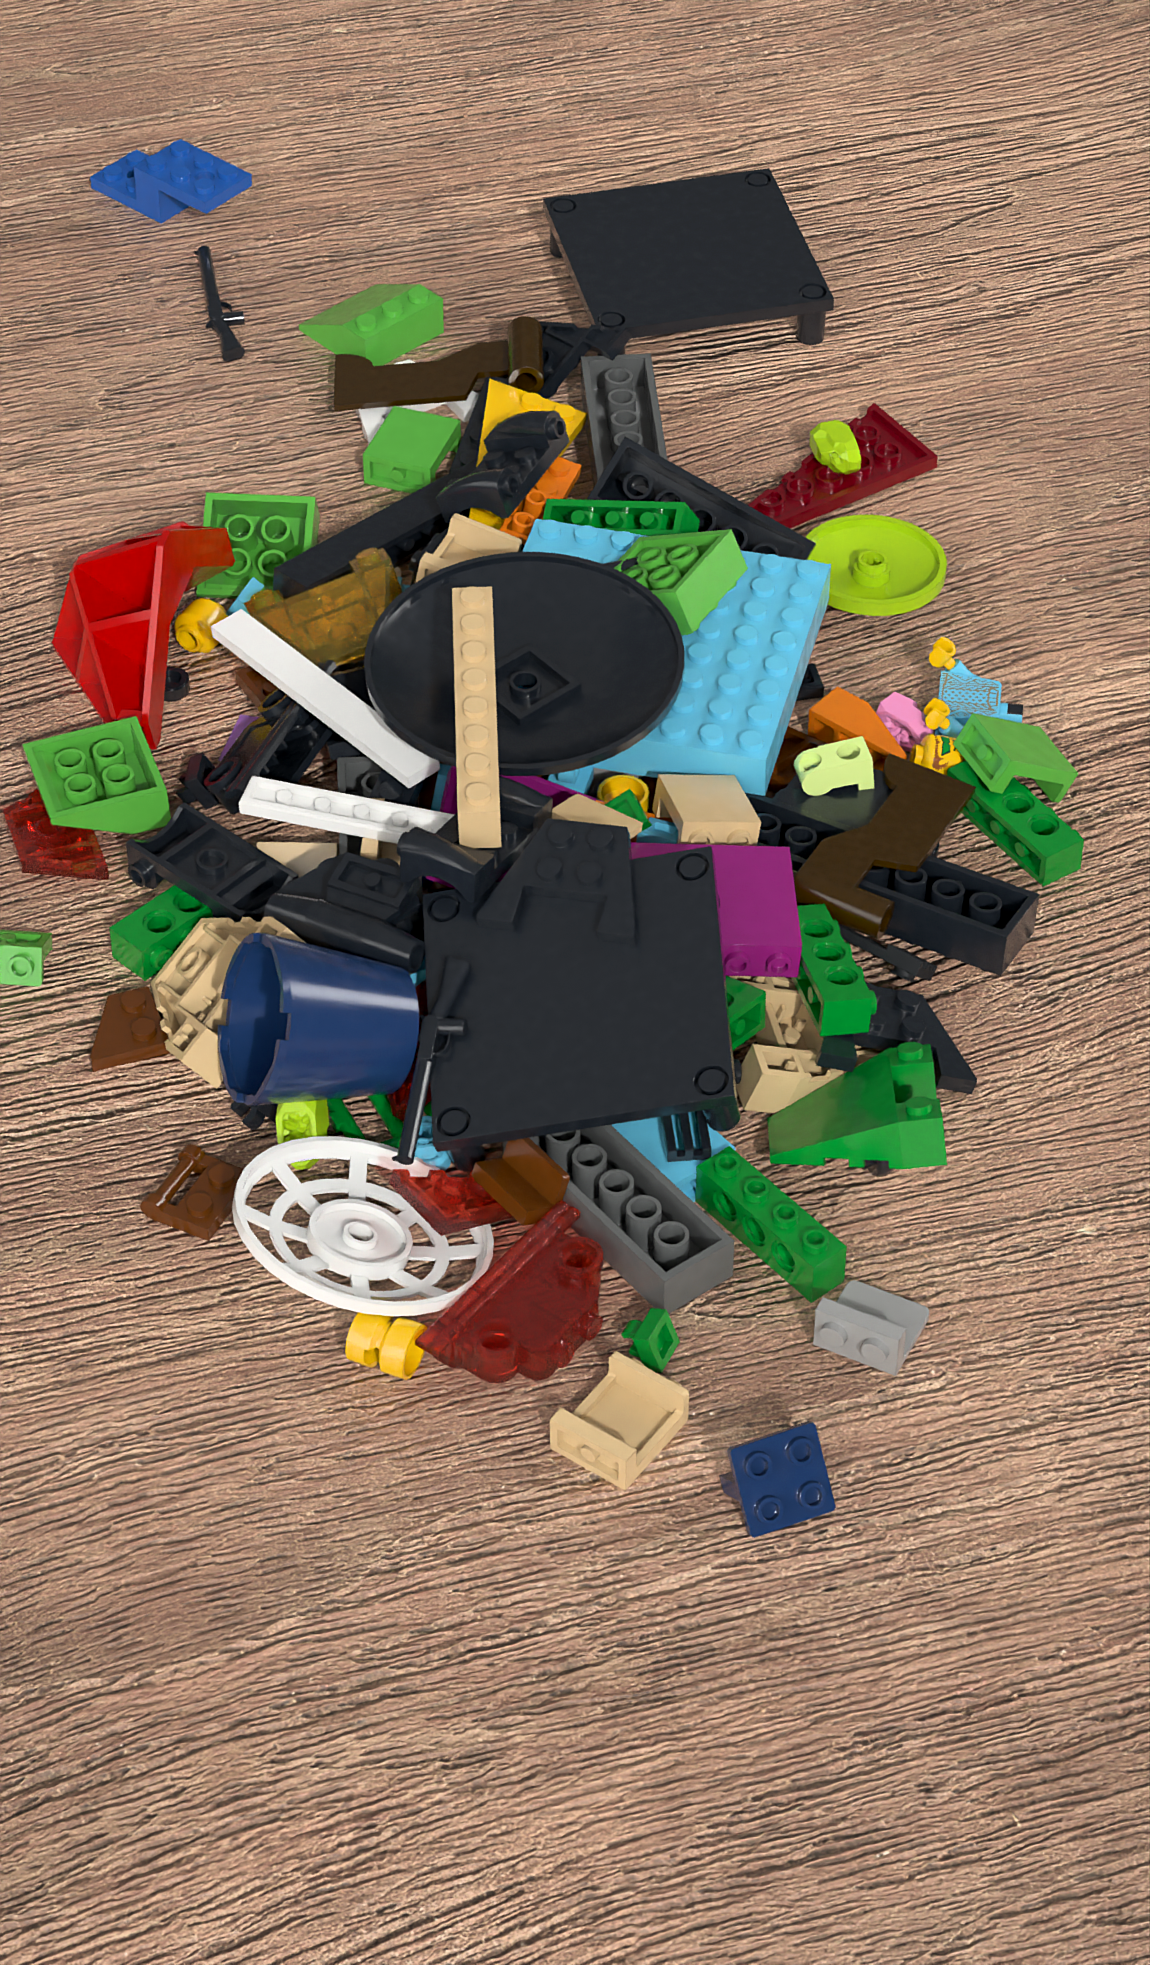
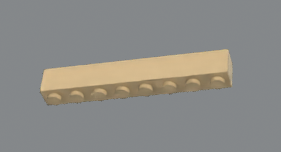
M492 587L452 588L459 844L470 848L502 847Z

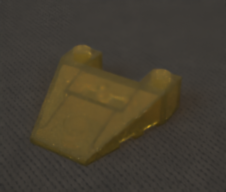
M369 548L358 553L356 559L349 561L352 573L287 599L283 598L279 589L273 592L271 589L262 590L252 595L251 600L245 602L244 606L250 616L316 666L319 663H326L327 660H333L338 666L365 655L368 638L376 621L387 606L402 593V589L391 559L384 548L379 550L377 548Z

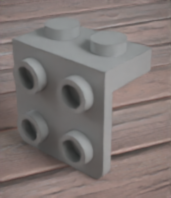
M853 1280L847 1283L836 1302L823 1297L815 1309L813 1345L896 1376L929 1320V1309L924 1305Z

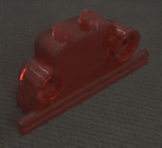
M562 1200L558 1201L415 1340V1345L433 1355V1358L448 1367L464 1368L489 1383L507 1382L515 1377L517 1373L531 1380H544L549 1378L558 1368L566 1367L572 1360L575 1351L586 1340L590 1341L596 1337L603 1323L602 1317L599 1316V1291L601 1288V1270L604 1258L603 1250L596 1241L590 1238L571 1237L564 1233L580 1218L579 1210L569 1206Z

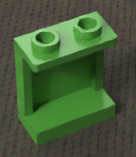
M394 406L363 453L364 483L412 494L436 481L435 472L448 451L457 452L460 445V420Z
M972 713L953 743L991 792L1002 794L1013 776L1017 775L1032 778L1052 802L1059 803L1079 774L1039 726Z

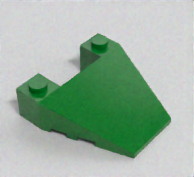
M906 1042L900 1044L897 1048H888L855 1067L853 1072H846L767 1118L771 1164L824 1166L826 1163L825 1158L848 1159L849 1167L864 1168L865 1160L888 1161L889 1169H911L947 1165L943 1117L940 1099H937L934 1063L930 1044L922 1045L918 1042Z

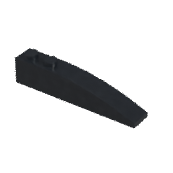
M624 437L587 500L685 502L700 520L698 532L732 529L737 544L742 551L808 560L816 547L815 542L627 437Z

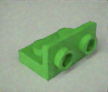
M0 930V984L41 986L44 981V959L52 950V933Z

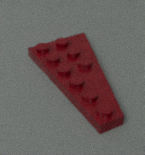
M873 403L867 408V414L863 418H855L848 423L860 450L861 469L859 471L846 475L834 472L827 465H822L812 452L801 461V468L795 473L791 471L786 473L782 477L780 485L775 489L765 490L748 506L788 528H793L937 468L938 456L876 403Z

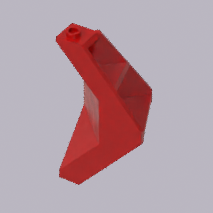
M181 521L82 554L76 558L69 573L54 638L51 642L53 649L103 723L106 724L137 716L151 750H156L161 740L171 621L184 592L234 565L235 559L227 528L191 526Z

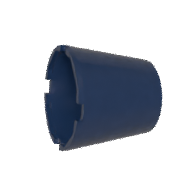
M251 933L242 940L230 961L221 993V999H228L226 1025L218 1024V1055L221 1073L226 1089L235 1102L245 1103L249 1106L385 1095L392 1094L400 1089L411 1070L419 1034V1007L416 989L409 973L405 969L268 933Z

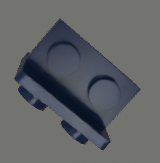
M807 1421L728 1448L727 1454L732 1471L719 1476L723 1492L740 1502L748 1535L755 1538L835 1510L836 1505L817 1428L814 1423Z

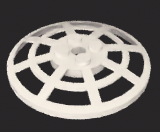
M319 1136L290 1140L275 1145L257 1155L244 1168L234 1192L232 1204L234 1224L242 1242L256 1260L290 1287L316 1300L360 1313L383 1316H415L437 1312L456 1305L473 1294L484 1281L493 1258L494 1248L491 1226L483 1209L473 1196L453 1177L436 1166L425 1163L418 1157H414L413 1164L411 1165L400 1164L392 1160V1157L397 1155V1148L364 1139ZM312 1159L350 1160L349 1178L319 1179L301 1184L288 1167V1164ZM367 1163L403 1174L423 1184L430 1191L414 1203L390 1189L367 1183ZM273 1172L287 1191L275 1201L268 1216L245 1205L253 1186L263 1176ZM348 1193V1199L332 1200L321 1205L313 1195ZM366 1197L385 1202L402 1212L395 1215L379 1205L367 1202ZM446 1201L466 1223L474 1239V1244L449 1246L441 1227L429 1213ZM298 1203L311 1216L307 1228L282 1221L286 1211L293 1204ZM247 1221L269 1230L275 1249L287 1263L280 1262L260 1243ZM418 1223L429 1236L433 1247L413 1246L412 1235L408 1227ZM283 1236L305 1242L313 1256L298 1260L288 1248ZM476 1258V1267L470 1281L451 1292L434 1287L443 1278L449 1261ZM408 1260L435 1261L432 1271L423 1280H419L403 1270ZM328 1269L349 1277L351 1287L330 1281L315 1272ZM389 1278L404 1287L403 1289L392 1291H370L369 1281ZM417 1295L428 1298L418 1301H390L411 1298Z

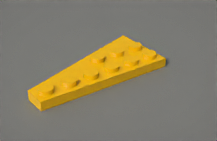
M490 379L477 466L483 460L484 455L488 453L483 440L498 422L510 416L528 411H557L565 421L566 432L570 440L558 457H561L585 426L587 413L576 410L570 405L548 400L536 393H529ZM470 508V519L498 530L506 519H502L488 510Z

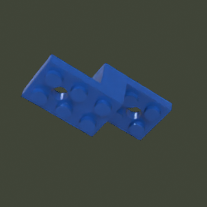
M179 139L151 156L136 149L92 175L90 181L92 189L159 223H163L189 206L207 214L251 187L252 174Z

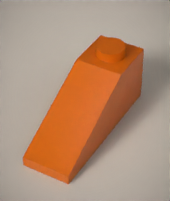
M837 686L809 709V736L827 744L863 736L872 756L874 769L883 771L885 760L889 753L903 759L907 758L906 753L870 704Z

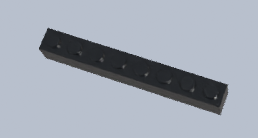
M478 458L275 567L273 600L300 616L307 618L411 560L416 551H422L429 545L436 533L441 534L449 527L450 523H445L436 497L452 478H463L474 471L477 467ZM470 508L458 514L469 518Z

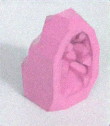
M895 691L880 702L876 711L878 717L904 751L911 752L914 744L919 745L926 735L933 734L934 730L927 727L925 714L918 709L917 703Z

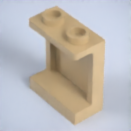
M455 513L450 520L447 535L433 554L425 552L420 559L415 583L442 568L462 561L493 554L520 552L522 540Z
M658 774L652 810L656 817L672 818L678 829L677 844L757 846L761 821L735 775Z
M614 1351L609 1357V1371L607 1375L572 1413L560 1408L550 1419V1449L626 1491L688 1421L689 1392L677 1381L667 1379L648 1369L639 1360L628 1358Z

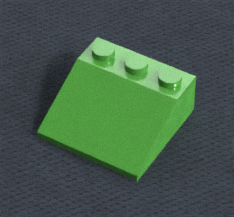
M375 284L299 324V330L335 354L358 355L369 359L373 366L385 365L444 333L443 298L421 284Z
M206 492L203 526L227 528L235 562L232 567L197 585V597L236 599L251 578L254 577L264 585L260 593L267 600H273L274 568L318 544L320 513L316 497Z
M732 529L639 537L618 560H622V562L614 567V569L644 585L660 599L676 621L681 635L695 632L700 627L703 619L717 608L718 602L729 590L736 586L738 579L748 569ZM638 557V565H634L622 572L621 565L626 559Z
M137 716L22 744L52 825L137 834L164 827L170 821L167 789Z

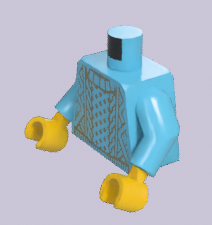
M946 637L938 639L933 645V651L929 654V662L937 668L944 666L945 671H941L938 699L933 698L923 710L925 715H927L925 718L927 727L935 730V734L957 738L972 713L1022 723L1023 704L1000 702L1002 684L999 681L981 678L973 674L959 659L953 660L952 657L956 653L953 642Z

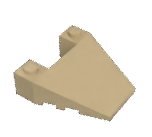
M242 917L240 922H234L230 918H201L150 983L156 1009L163 1014V1019L160 1021L161 1029L168 1034V1039L165 1041L166 1049L216 1089L224 1082L218 1055V1024L226 1025L228 999H221V993L227 969L234 952L242 940L251 933H268L304 942L273 917H263L261 922H256L251 917Z
M729 976L766 991L765 1027L755 1034L757 1044H752L741 1065V1081L739 1084H736L744 1110L777 1113L848 1072L816 1066L815 1061L824 1036L819 1035L793 980L786 977ZM855 1045L858 1059L855 1067L883 1052V1050Z

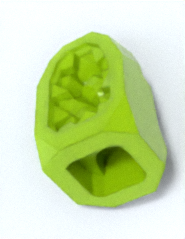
M839 420L821 422L810 431L809 446L815 458L822 465H827L832 471L845 475L861 469L860 450L855 436L847 424Z
M327 1100L278 1104L276 1113L278 1144L301 1138L327 1136V1129L330 1125ZM319 1159L294 1162L291 1165L296 1170L310 1169Z

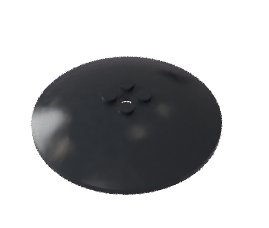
M511 552L477 557L442 568L408 587L387 606L376 621L365 649L364 670L366 687L370 700L384 723L399 738L414 749L433 759L456 767L452 588L492 587L499 775L538 776L573 771L594 765L629 749L645 738L666 717L678 697L684 677L685 650L682 636L670 611L657 596L632 577L609 566L580 557L546 552ZM521 685V686H523V687H532V688H529V689H521V688H518V686Z

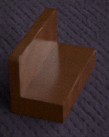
M530 1138L507 1141L502 1158L475 1162L471 1175L522 1226L556 1220L570 1180L569 1174Z

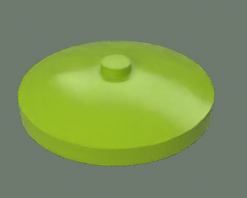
M851 515L827 521L814 528L806 536L807 539L816 543V547L808 560L831 564L828 605L842 611L868 616L903 614L931 602L944 586L947 559L943 548L932 535L909 522L881 515Z

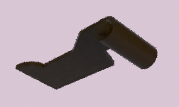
M529 316L515 318L508 325L507 341L477 343L438 361L373 366L369 359L362 356L335 354L334 411L466 401L477 379L486 377L508 376L509 386L529 393H537L544 384L542 326L536 319Z
M890 753L885 760L883 779L886 785L894 791L871 821L865 826L823 839L799 871L793 870L797 906L825 904L832 919H836L839 924L878 940L882 938L890 924L895 902L859 888V884L873 866L917 872L974 795L976 789L975 786Z

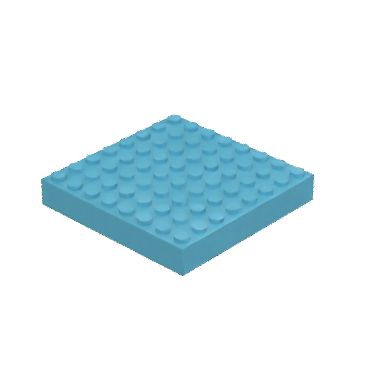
M536 519L522 552L564 554L604 564L618 561L639 537L648 536L633 534L627 531L594 528L589 525L581 526L555 520ZM740 550L748 569L738 579L736 586L729 590L718 602L717 608L703 619L700 627L695 632L681 635L685 650L684 677L678 697L669 713L653 731L635 745L609 759L590 766L658 778V774L735 775L745 793L765 796L829 601L831 564ZM521 685L518 686V688H521V689H529V688H532V687H523V686H521Z

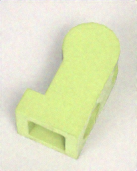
M863 736L808 749L799 754L794 761V768L803 791L808 795H823L833 788L856 784L859 790L874 788L873 759Z

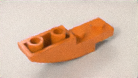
M557 457L510 517L505 519L499 530L520 538L522 544L525 545L535 520L543 519L546 500L567 499L580 476L582 465L562 457Z

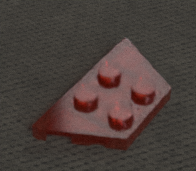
M38 789L29 793L26 799L17 801L2 810L4 823L22 873L96 880L109 879L108 866L94 830L52 825Z

